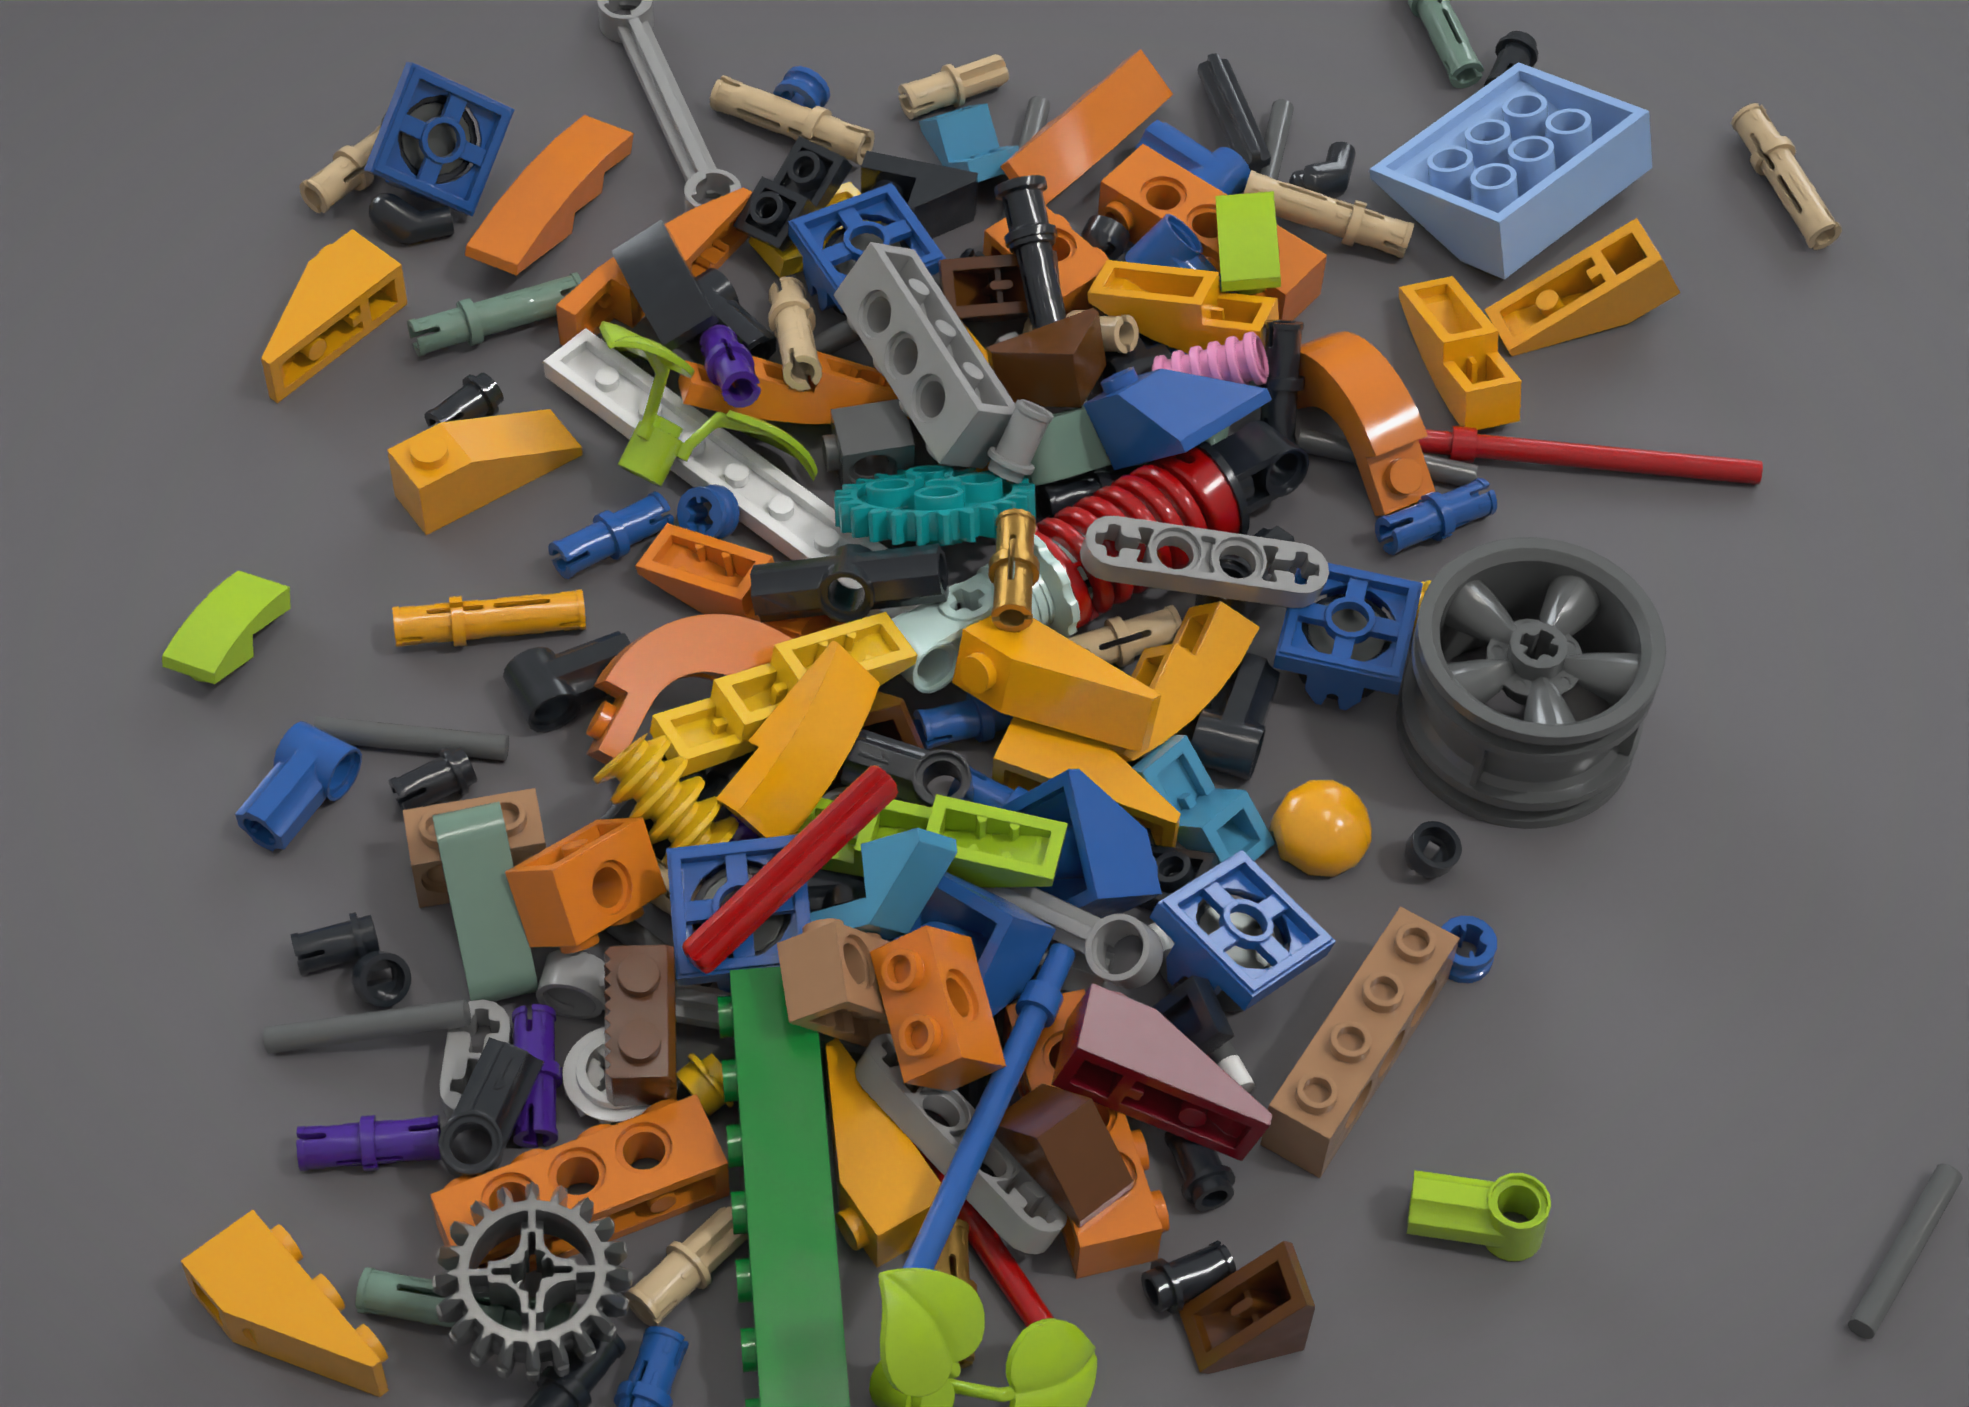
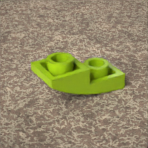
M1274 191L1215 196L1222 292L1236 291L1241 294L1250 295L1261 293L1267 288L1281 287Z
M236 571L210 592L184 621L162 655V667L189 675L192 679L199 682L216 684L254 657L253 634L291 609L290 587L243 571Z

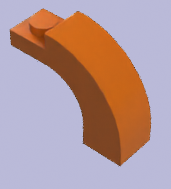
M1346 331L1327 334L1301 344L1299 375L1305 377L1304 390L1298 391L1297 409L1318 407L1327 412L1338 424L1356 459L1374 515L1384 516L1417 503L1418 500H1421L1420 497L1422 495L1435 491L1418 441L1428 436L1425 426L1407 388L1387 359L1367 340Z
M704 614L681 618L639 637L610 661L593 685L613 696L615 700L613 704L603 701L593 716L586 735L594 738L586 755L606 765L632 743L655 698L673 681L682 678H702L713 681L717 678L771 663L774 645L791 640L792 638L764 623L728 614Z

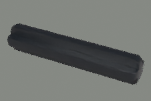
M1217 53L1209 54L1207 61L1198 65L1197 71L1230 148L1243 157L1250 171L1253 170L1261 174V169L1269 166L1271 162L1268 148L1229 61L1221 59Z

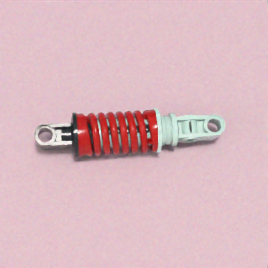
M1256 420L1247 423L1239 431L1212 446L1203 441L1185 453L1150 461L1149 465H1142L1132 471L1130 475H1124L1115 480L1111 486H1104L1095 491L1092 496L1080 499L1074 503L1073 507L1067 506L1055 513L1053 518H1045L1036 524V532L1034 533V555L1040 563L1039 580L1032 588L1033 618L1064 637L1069 638L1077 632V628L1111 610L1113 604L1120 605L1129 600L1132 593L1139 594L1149 588L1105 581L1094 577L1085 569L1081 562L1080 549L1088 527L1096 519L1103 516H1121L1247 535L1250 513L1278 497L1292 493L1302 483L1309 468L1308 454L1266 422ZM1104 540L1102 545L1106 547V555L1118 557L1119 551L1115 549V541ZM1139 543L1137 550H1140L1137 558L1138 562H1142L1147 544ZM1163 546L1157 550V557L1168 568L1183 569L1189 563L1187 554L1178 547ZM1014 561V567H1013V579H1014V573H1015V561ZM989 563L978 569L975 576L950 586L947 602L922 604L892 619L918 655L916 664L900 673L918 691L933 693L941 690L953 680L963 629L991 616L994 602V584L988 576ZM957 603H960L961 609L959 610L957 609Z

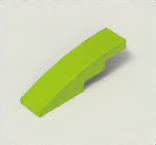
M936 794L932 808L893 799L821 869L864 877L861 852L862 843L921 828L956 839L957 854L946 871L978 887L986 888L1047 887L1053 885L1068 823ZM821 798L795 834H799L834 800Z

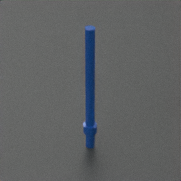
M1062 943L1052 944L1036 979L1030 980L1025 984L1015 1006L1018 1018L1002 1051L1006 1067L992 1073L902 1268H927L934 1270L1043 1028L1050 1027L1054 1023L1064 998L1061 988L1076 958L1074 950Z

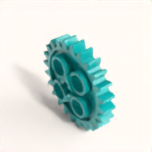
M926 465L908 470H897L896 475L877 473L874 474L875 479L858 478L856 479V484H843V490H836L834 497L835 526L840 527V532L852 533V538L869 537V541L873 543L890 539L892 540V545L916 541L917 546L938 543L940 546H948L962 543L963 541L976 542L975 537L978 536L997 538V516L1001 512L1013 508L1029 511L1036 519L1034 483H1029L1028 478H1023L1021 483H1014L999 477L990 470L977 472L976 468H966L960 471L954 470L950 466Z

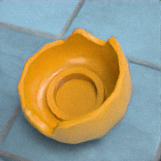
M1309 780L1287 792L1273 815L1269 829L1273 831L1280 858L1312 876L1335 877L1355 867L1364 857L1372 840L1370 818L1361 798L1348 786L1334 780Z

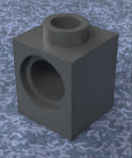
M899 399L831 409V434L821 436V445L827 472L837 470L841 489L843 484H856V479L858 478L875 479L874 474L877 473L896 475L897 470L914 468L915 443L907 415L899 406Z

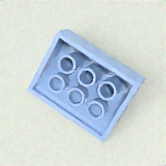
M1518 62L1369 169L1370 178L1460 261L1505 280L1652 169L1650 115L1646 109Z

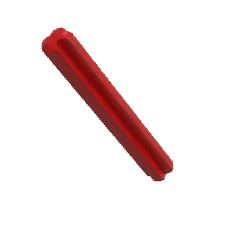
M877 765L870 766L684 941L682 948L688 960L705 974L711 973L897 797V784L892 777Z

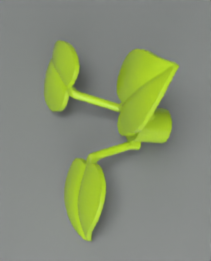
M602 321L599 329L609 349L614 348L625 357L648 360L655 372L643 419L638 422L617 464L618 466L652 484L662 487L676 457L687 462L693 449L717 428H727L741 431L799 460L814 481L818 473L815 461L795 438L772 424L729 410L727 414L716 412L684 443L680 441L679 437L683 428L658 416L657 413L670 369L689 378H692L695 372L694 369L681 357L658 342L642 337L619 325Z
M901 1268L883 1271L878 1274L882 1299L881 1360L875 1366L869 1383L870 1396L877 1407H953L955 1394L996 1402L1010 1401L1009 1407L1087 1406L1096 1380V1347L1076 1325L1062 1319L1048 1318L1036 1321L1022 1330L1011 1346L1006 1361V1378L1009 1386L993 1387L954 1379L961 1372L958 1362L966 1359L976 1351L984 1334L985 1314L978 1293L964 1280L933 1269Z

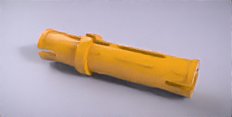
M582 589L553 594L522 595L488 600L462 601V596L449 597L450 602L392 607L396 647L452 641L454 642V647L467 646L466 640L486 637L516 636L561 630H586Z

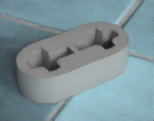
M482 999L468 1002L471 1013L470 1026L448 1029L439 1084L443 1112L448 1120L452 1117L481 1056V1053H473L471 1036L476 1034L478 1026H490L491 1033L487 1034L484 1039L483 1049L489 1037L513 1045L510 1018L505 1009L493 1001Z

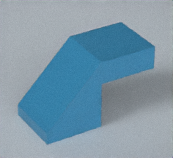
M987 103L965 106L919 121L921 132L941 164L946 167L978 173V182L1005 174L1000 166L1019 150V145L999 147Z
M1173 735L1132 767L1181 813L1177 842L1186 849L1214 853L1220 864L1241 850L1255 861L1275 844L1246 790L1215 788L1187 735Z
M915 828L862 843L861 852L866 898L810 913L811 922L827 918L840 919L846 926L865 933L880 934L884 940L908 934L956 856V839L921 828Z

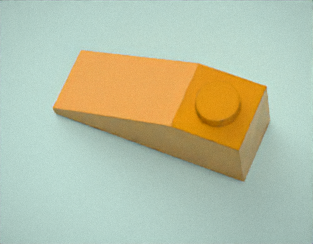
M1635 218L1484 310L1492 324L1499 331L1500 338L1513 357L1629 324L1680 294V291L1661 255L1639 220Z
M353 229L333 244L323 247L308 262L261 357L269 398L279 403L408 304L402 264Z
M551 409L441 422L387 449L395 497L425 535L454 522L583 455L582 446Z
M991 616L964 628L952 680L953 684L1000 713L1140 753L1149 747L1161 698L1160 693L1034 618L1028 628L1017 632H1009L997 628L993 624Z
M1013 717L993 757L992 779L1013 790L1020 786L1030 791L1068 769H1080L1144 828H1150L1156 845L1176 848L1181 813L1107 743Z
M835 1038L825 1044L826 1086L839 1212L835 1214V1218L849 1246L855 1251L863 1247L878 1268L912 1248L941 1182L909 1137L862 1088L856 1078L855 1061L840 1040Z

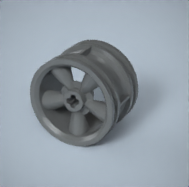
M1537 537L1500 539L1474 547L1450 561L1431 581L1422 599L1413 636L1412 657L1404 674L1396 711V727L1400 746L1415 775L1434 795L1461 813L1480 821L1509 828L1537 829L1559 826L1583 818L1599 809L1619 790L1629 773L1642 734L1643 720L1653 703L1665 666V633L1659 614L1651 599L1629 574L1607 558L1581 546L1554 539ZM1488 646L1486 650L1487 659L1447 664L1452 658L1464 652ZM1578 684L1606 700L1609 709L1591 718L1576 722L1561 695L1571 691ZM1503 690L1508 698L1518 704L1525 705L1524 721L1499 713L1484 704Z

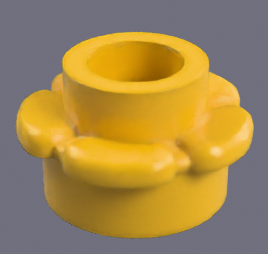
M694 1053L687 1055L690 1062L677 1071L676 1075L691 1095L697 1094L708 1116H711L724 1104L731 1108L734 1102H724L722 1064L712 1053L702 1061Z

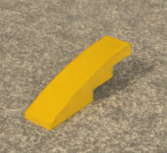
M886 612L875 614L775 644L771 663L714 679L710 698L652 715L650 734L653 738L665 735L671 740V744L665 753L667 760L678 756H684L687 759V767L681 776L684 777L756 750L748 740L832 641L839 643L880 683V686L916 664L918 655Z

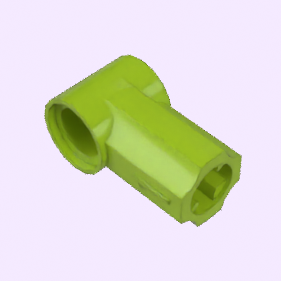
M1414 1170L1406 1234L1485 1245L1487 1250L1497 1258L1506 1261H1523L1532 1257L1541 1247L1551 1209L1550 1194L1542 1182L1534 1176L1524 1173H1509L1493 1182ZM1505 1212H1516L1524 1215L1529 1221L1516 1223L1508 1220L1502 1214Z

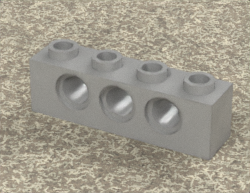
M870 242L834 293V297L847 316L848 325L859 335L873 358L875 368L888 381L899 399L901 410L911 418L926 442L928 453L939 464L945 466L984 469L991 460L987 454L988 450L992 446H998L1015 409V403L914 249Z

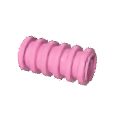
M1254 332L1244 333L1243 340L1240 341L1236 336L1226 338L1225 345H1221L1218 341L1209 342L1206 350H1203L1201 346L1191 347L1187 355L1182 350L1174 351L1171 359H1167L1165 355L1155 356L1152 364V371L1167 369L1249 385L1250 381H1254L1256 385L1266 384L1269 375L1268 360L1263 343Z

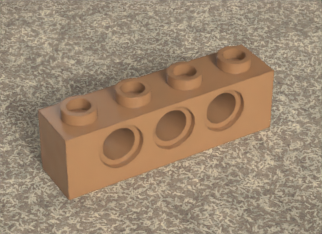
M1400 906L1269 1104L1268 1111L1272 1114L1271 1125L1262 1135L1260 1145L1321 1178L1447 982L1459 943V937Z

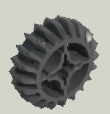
M531 1181L530 1184L526 1185L525 1201L513 1202L511 1192L502 1186L497 1191V1210L492 1212L486 1204L477 1200L471 1205V1216L476 1225L475 1227L460 1221H454L450 1226V1236L458 1246H442L437 1251V1263L447 1271L433 1276V1292L447 1298L443 1299L436 1306V1312L440 1322H456L449 1332V1339L454 1347L465 1346L475 1341L470 1352V1361L473 1365L480 1367L496 1354L498 1355V1377L507 1379L513 1372L515 1362L525 1363L527 1380L534 1383L540 1378L541 1362L552 1361L555 1373L559 1377H564L569 1374L568 1353L573 1351L580 1360L586 1363H590L596 1358V1349L589 1336L604 1342H612L616 1337V1326L608 1317L626 1316L628 1312V1299L618 1293L632 1286V1271L618 1266L627 1259L628 1248L623 1241H608L615 1231V1223L610 1216L599 1218L589 1223L594 1213V1203L588 1197L579 1201L572 1209L567 1208L568 1190L562 1185L553 1191L550 1201L540 1200L538 1185ZM544 1234L558 1237L571 1244L583 1255L589 1265H576L575 1258H560L550 1253L544 1243ZM521 1235L519 1247L514 1254L506 1259L489 1261L487 1268H478L484 1257L494 1247L509 1238ZM532 1254L536 1255L537 1272L542 1273L540 1290L536 1291V1307L533 1310L529 1309V1293L523 1289L526 1273L530 1272V1255ZM590 1294L584 1305L574 1316L556 1327L545 1330L546 1317L551 1309L558 1304L576 1302L577 1295ZM489 1297L491 1304L507 1305L514 1309L521 1318L522 1331L507 1328L491 1319L480 1308L475 1298Z

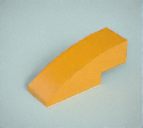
M1106 260L1087 292L1088 302L1109 316L1130 315L1137 322L1139 333L1169 347L1182 350L1189 354L1190 348L1194 346H1201L1203 350H1206L1208 343L1218 341L1221 345H1225L1226 338L1236 336L1239 341L1243 340L1244 333L1254 332L1259 336L1265 349V321L1279 320L1278 298L1221 292L1219 272Z
M1450 276L1399 287V299L1422 360L1435 387L1459 426L1474 427L1477 430L1520 421L1522 380L1498 352L1499 331L1457 280Z
M1222 601L1189 607L1173 643L1145 648L1131 677L1161 694L1148 749L1140 753L1112 744L1108 745L1122 759L1128 762L1136 760L1167 741L1191 722L1219 693L1242 661L1260 627Z
M832 641L748 740L757 750L716 799L759 838L795 835L831 785L851 751L870 712L880 683L839 643Z

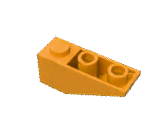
M251 1210L181 1260L191 1292L232 1342L378 1397L383 1396L389 1391L382 1363L388 1359L383 1345L368 1326L361 1324L354 1329L340 1313L345 1309V1304L335 1287L321 1273L313 1279L298 1263L303 1259L299 1247L280 1224L269 1229L256 1212Z

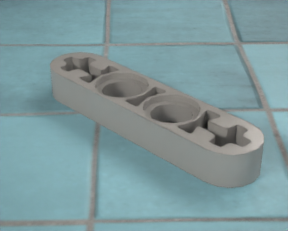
M1103 516L1096 519L1088 527L1080 549V558L1085 569L1094 577L1105 581L1290 608H1304L1313 604L1320 596L1329 575L1328 562L1322 553L1314 547L1303 543L1121 516ZM1104 540L1115 541V549L1119 551L1118 557L1106 555V547L1102 545ZM1139 543L1147 544L1142 562L1137 561L1140 550H1137ZM1163 546L1178 547L1187 554L1190 565L1183 569L1168 568L1157 557V550ZM1226 555L1240 556L1248 562L1252 574L1246 578L1237 579L1231 577L1222 570L1219 559ZM1267 562L1271 563L1268 574H1272L1269 581L1262 579ZM1290 567L1301 569L1302 578L1307 579L1304 585L1295 583L1294 574L1288 572Z
M891 1034L877 1035L871 1040L856 1064L855 1074L857 1081L945 1176L975 1109L956 1089L949 1092L904 1083ZM924 1109L940 1115L950 1127L934 1121L926 1114ZM994 1136L982 1163L993 1170L996 1177H992L979 1169L966 1200L1013 1248L1028 1254L1044 1253L1066 1225L1067 1214Z

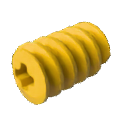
M646 733L613 758L593 778L596 784L617 778L620 783L610 801L613 805L632 798L637 802L629 818L643 817L644 821L648 819L653 821L654 824L648 833L651 844L668 839L671 843L669 848L729 842L738 829L739 822L734 817L713 822L722 806V803L715 796L699 802L696 801L705 785L702 777L696 776L681 782L679 781L688 764L684 756H678L666 761L662 760L671 744V740L665 735L646 741L645 737L648 734ZM665 853L661 860L665 866H667V853Z

